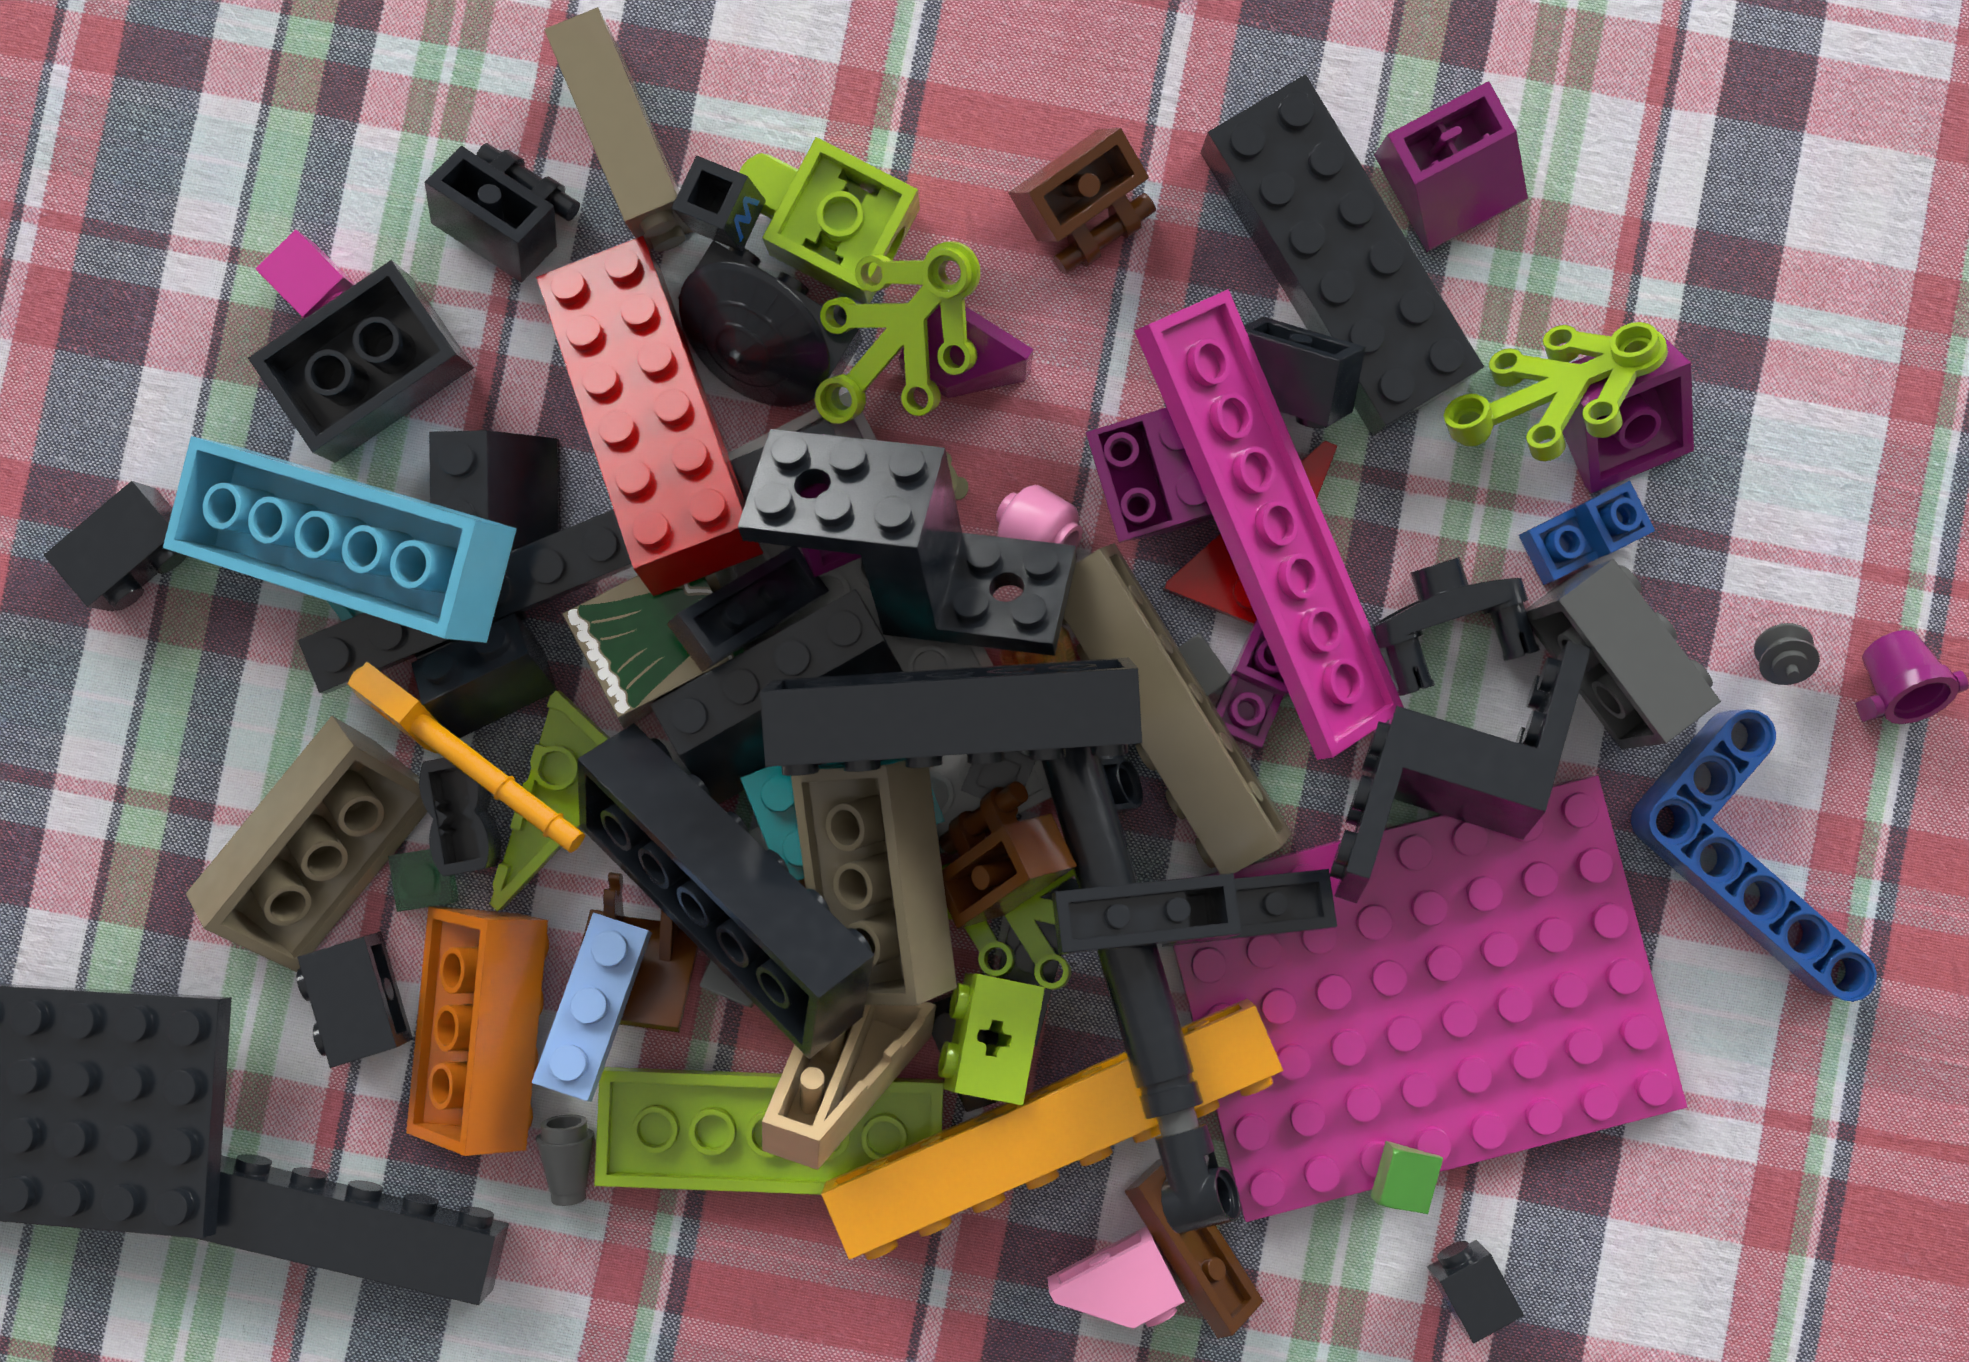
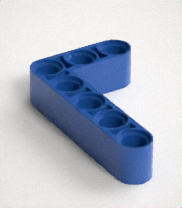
M1746 709L1717 713L1709 719L1636 803L1631 814L1633 832L1644 844L1810 989L1819 994L1843 1001L1854 1002L1864 999L1872 992L1876 985L1877 972L1871 959L1712 820L1768 756L1776 741V730L1773 722L1760 711ZM1738 721L1745 726L1748 734L1747 742L1740 750L1736 748L1731 738L1732 729ZM1701 764H1704L1709 769L1711 775L1710 785L1703 793L1697 789L1694 783V773ZM1667 806L1673 812L1674 826L1664 836L1657 828L1656 819L1659 811ZM1711 844L1716 851L1717 862L1710 872L1705 873L1700 864V855L1703 849ZM1754 882L1759 889L1760 897L1756 907L1749 911L1744 903V892ZM1798 921L1803 931L1802 939L1798 945L1792 948L1787 938L1788 930L1793 923ZM1841 959L1846 968L1845 976L1835 986L1831 977L1832 968Z

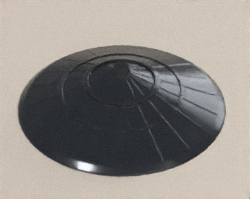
M734 262L709 263L694 270L687 277L679 295L681 324L687 340L698 358L720 381L739 394L770 406H798L815 398L818 386L828 379L829 350L818 322L806 305L789 288L756 268Z

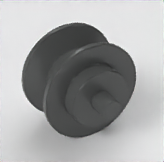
M1783 623L1772 626L1762 632L1754 644V654L1759 661L1760 672L1771 683L1792 685L1809 678L1819 666L1820 656L1814 646L1812 634L1801 625Z

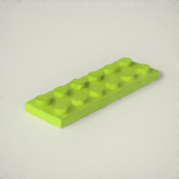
M604 1067L599 1080L594 1186L821 1195L826 1181L941 1132L944 1080L896 1078L817 1170L762 1151V1120L782 1073Z

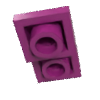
M1256 620L1230 673L1232 680L1225 684L1215 708L1234 740L1259 750L1264 744L1283 696L1288 694V690L1259 622Z

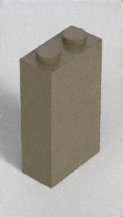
M596 7L544 29L624 222L635 238L644 236L649 248H654L656 252L667 251L679 246L686 240L685 235L693 231L672 209L679 193L678 186L620 48L601 11Z

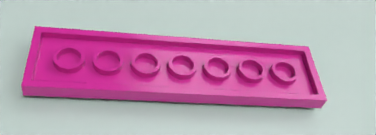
M1229 289L1139 328L1134 332L1317 760L1333 758L1374 731L1378 721L1384 723L1389 721L1393 716L1396 706L1403 708L1404 706Z

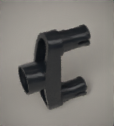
M1460 557L1411 572L1410 575L1418 601L1395 611L1372 626L1379 648L1385 647L1399 689L1397 690L1399 696L1419 691L1420 688L1426 689L1435 685L1434 680L1431 679L1418 639L1419 636L1423 635L1422 630L1481 610H1483L1484 614L1490 613L1503 652L1502 657L1504 661L1525 656L1526 653L1531 654L1540 650L1523 602L1528 601L1522 578L1493 580L1468 585Z

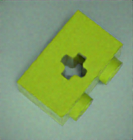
M965 973L963 984L957 983V988L953 990L950 1001L949 1015L950 1018L956 1019L952 1042L946 1041L943 1044L939 1058L938 1075L945 1078L943 1089L954 1093L1023 1106L1045 987L981 974ZM990 1028V1031L998 1033L997 1044L986 1046L983 1042L977 1041L979 1030H989Z

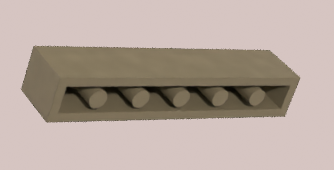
M1113 543L1099 548L1077 562L1062 624H1068L1080 644L1077 645V652L1081 660L1129 657L1138 667L1142 743L1136 744L1138 754L1150 770L1158 771L1168 788L1165 792L1166 798L1173 812L1180 819L1186 818L1198 837L1195 839V844L1203 861L1210 868L1216 867L1220 874L1236 873L1280 849L1292 835L1291 831L1213 703L1183 658L1177 644L1116 544Z

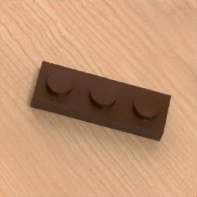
M1159 1159L1124 1192L1216 1337L1219 1339L1233 1336L1264 1300L1217 1226L1184 1233H1176L1172 1230L1164 1215L1161 1202V1189L1167 1178L1161 1159Z

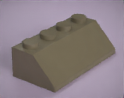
M331 716L186 892V896L203 929L297 972L300 968L297 957L314 952L426 815L427 810L420 795L419 776L376 741L336 717Z
M905 758L884 759L880 761L881 768L872 771L847 772L844 771L843 763L819 766V772L815 774L791 776L806 889L811 888L817 891L826 901L830 912L847 929L853 928L860 932L869 943L874 954L865 1005L917 1006L956 989L957 983L929 767L908 768L905 766Z

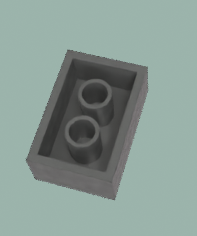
M1612 559L1572 574L1528 607L1526 613L1532 631L1552 658L1557 659L1568 641L1591 648L1579 694L1621 749L1667 744L1719 704L1721 700L1711 688L1713 681L1706 669L1697 661L1689 659L1675 641L1677 640V633L1673 625L1662 614L1654 612L1640 594L1642 587L1637 577L1628 568L1618 565Z

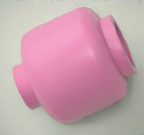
M1036 484L1022 489L1018 494L1013 492L1007 495L996 513V521L999 522L998 537L1075 545L1076 549L1082 538L1083 529L1079 525L1077 508L1048 489Z

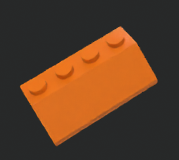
M428 906L407 1134L463 1156L526 1151L528 1130L533 1121L531 1096L533 1075L538 1066V1051L536 1048L538 1023L544 1006L542 981L544 960L549 951L548 920L519 913Z

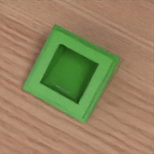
M1385 1141L1371 1198L1378 1205L1387 1208L1428 1214L1443 1157Z

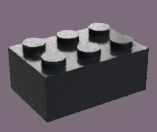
M392 260L248 357L312 453L334 463L474 368L413 278Z

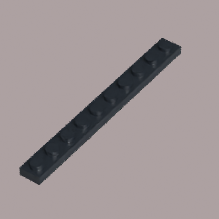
M824 421L800 431L836 436L833 426L829 421ZM764 447L730 460L745 503ZM614 509L511 551L492 623L513 613L518 615L633 567ZM367 613L359 614L298 640L318 692L328 694L347 686L351 675L366 662L381 672L455 641Z

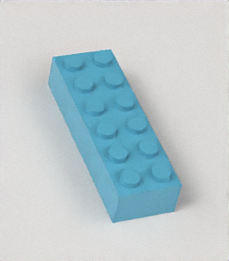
M191 436L163 548L444 639L487 643L517 528L239 446Z

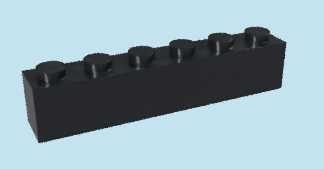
M241 1154L236 1159L221 1155L216 1234L199 1240L478 1306L494 1289L509 1223L494 1220V1213L487 1209L466 1206L461 1207L460 1211L439 1207V1201L436 1198L424 1194L410 1193L405 1194L404 1198L382 1193L383 1187L369 1181L354 1180L346 1185L327 1180V1173L314 1168L298 1167L294 1168L291 1172L271 1167L272 1160L259 1155Z

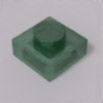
M430 849L388 856L397 912L459 901L455 875L442 876L434 864Z

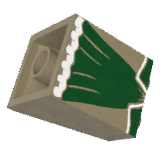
M715 573L654 597L637 575L563 613L570 631L623 729L653 713L654 711L650 704L744 652V649L741 648L702 672L667 625L677 613L721 588Z

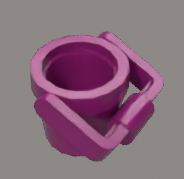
M1900 630L1880 637L1864 651L1862 656L1863 664L1877 695L1858 701L1855 705L1861 722L1885 716L1888 721L1894 724L1914 723L1931 717L1946 708L1958 693L1968 690L1969 684L1963 671L1952 672L1948 667L1942 665L1915 632Z

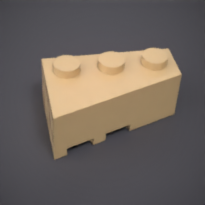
M924 1002L917 1006L865 1005L863 1017L811 1059L794 1044L762 1120V1151L818 1170L930 1039L936 1005L929 1002Z

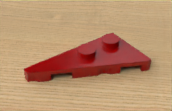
M1327 441L1322 442L1301 461L1316 499L1338 445ZM1221 533L1165 583L1163 591L1251 626L1257 620Z

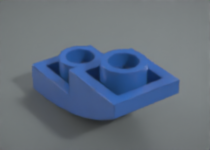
M1627 481L1518 536L1540 580L1545 585L1598 558L1627 546L1654 532L1655 529L1631 481Z

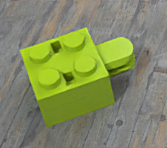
M815 137L799 169L769 154L759 153L749 158L742 165L739 173L747 175L766 200L761 214L772 220L762 239L769 255L862 304L871 303L876 291L869 292L859 286L855 277L856 266L862 258L876 254L884 255L893 261L920 210L918 189L818 137ZM872 262L869 266L868 274L870 279L878 284L882 279V270L879 265Z

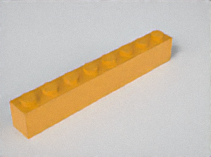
M1248 998L1181 1027L1194 1069L1192 1076L1198 1082L1203 1099L1202 1104L1194 1106L1197 1118L1215 1111L1220 1107L1218 1099L1238 1090L1241 1096H1248L1268 1088L1273 1084L1271 1076L1284 1071L1257 1008ZM1126 1051L1026 1094L1023 1106L1005 1103L826 1181L821 1195L848 1259H853L862 1254L865 1255L867 1260L879 1258L898 1247L897 1239L918 1230L921 1237L934 1234L952 1223L951 1215L972 1207L974 1213L984 1212L1002 1203L1006 1199L1004 1192L1023 1184H1026L1028 1190L1042 1187L1059 1177L1057 1170L1078 1160L1081 1166H1088L1110 1156L1113 1153L1111 1146L1131 1137L1135 1143H1140L1160 1135L1161 1132L1157 1119L1145 1118L1139 1098L1142 1094L1140 1088H1136Z

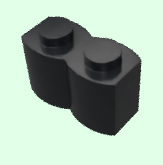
M445 758L423 761L419 775V789L423 804L433 818L429 833V845L432 859L438 871L445 877L496 867L501 855V838L495 820L487 811L491 800V793Z

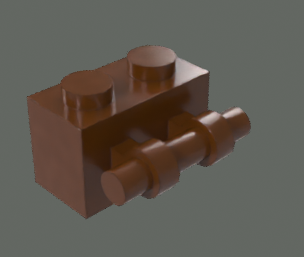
M1121 128L1096 130L1008 192L1037 241L1059 242L1067 236L1069 246L1053 256L1057 267L1065 275L1081 264L1085 267L1092 264L1101 257L1100 250L1121 235L1124 238L1130 237L1142 228L1141 221L1156 211L1154 202L1146 193H1142L1131 202L1126 196L1127 193L1146 181L1149 176ZM1107 208L1109 217L1089 231L1085 223Z
M1014 781L1005 788L996 787L982 797L980 807L973 812L964 811L951 820L948 831L939 838L940 846L946 853L955 854L958 852L960 856L942 870L947 909L957 929L1005 916L1077 867L1052 814L1022 821L1017 820L1018 807L1028 799L1027 789L1020 782ZM990 829L992 834L985 838L986 830Z

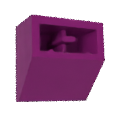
M1489 81L1388 133L1374 154L1426 252L1439 247L1528 199L1517 131Z
M1167 407L1086 432L1119 543L1173 532L1214 519Z

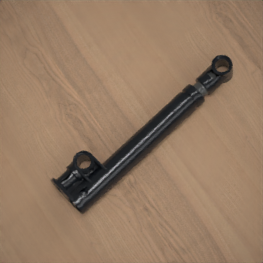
M1090 747L1066 748V757L1041 760L1064 840L1077 865L1073 872L1078 889L1138 883L1118 816L1120 813L1140 807L1143 801L1141 782L1133 765L1127 759L1122 758V755L1093 756L1091 755ZM1157 944L1097 950L1136 1088H1140L1142 1094L1139 1098L1145 1118H1156L1161 1132V1136L1156 1137L1155 1142L1167 1178L1162 1185L1161 1202L1168 1224L1176 1233H1184L1236 1221L1239 1218L1241 1209L1238 1187L1230 1171L1225 1167L1218 1166L1207 1124L1198 1123L1194 1106L1202 1104L1203 1099L1198 1082L1192 1076V1072H1194Z

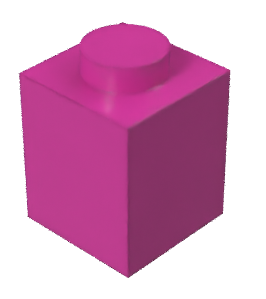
M297 229L255 268L304 319L355 285L314 242Z

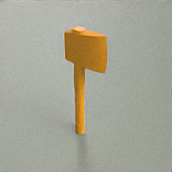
M366 662L351 675L347 684L360 700L424 749L435 754L439 753L492 793L495 800H501L542 831L543 837L551 838L569 853L577 850L582 844L585 834L567 821L563 813L555 812L518 784L514 776L506 775L439 724L419 700L370 663Z

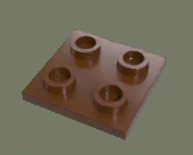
M609 872V889H604L603 911L590 909L583 939L593 913L652 932L619 1025L679 1033L699 947L662 910L660 921L624 916L622 898L623 875L621 873Z

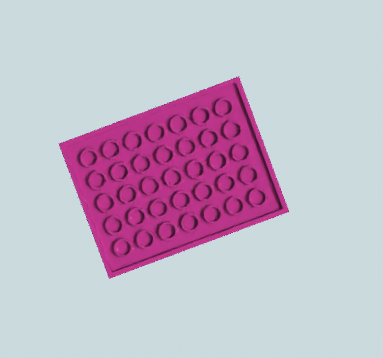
M1590 775L1553 785L1546 812L1523 840L1442 814L1385 828L1370 879L1357 903L1335 897L1339 879L1330 877L1337 927L1173 946L1192 1022L1248 998L1256 1006L1284 1070L1271 1076L1273 1084L1260 1092L1241 1096L1238 1090L1218 1099L1220 1107L1215 1110L1231 1173L1238 1187L1240 1208L1245 1222L1372 1190L1385 1141L1443 1157L1440 1172L1688 1108L1598 775ZM1341 840L1254 862L1234 873V879L1329 869L1330 873ZM1215 872L1203 876L1220 875V873Z

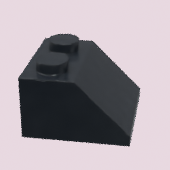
M489 430L429 432L430 503L517 528L511 551L561 531L559 439Z

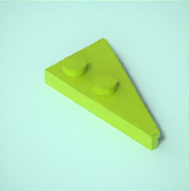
M555 691L549 698L547 704L549 711L539 744H535L531 756V770L528 780L523 783L522 787L555 812L563 813L567 821L580 829L577 759L610 737L561 691ZM514 812L510 825L512 832L503 862L498 864L492 884L494 891L489 904L496 911L503 910L562 848L551 838L543 837L542 831L517 812Z

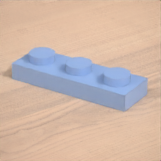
M597 913L592 914L533 1077V1084L592 1102L652 932Z

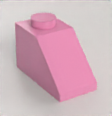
M1147 1226L1047 1277L1049 1293L1055 1304L1132 1329L1143 1323L1147 1327H1153L1167 1321L1177 1312L1176 1306L1185 1302L1180 1287Z

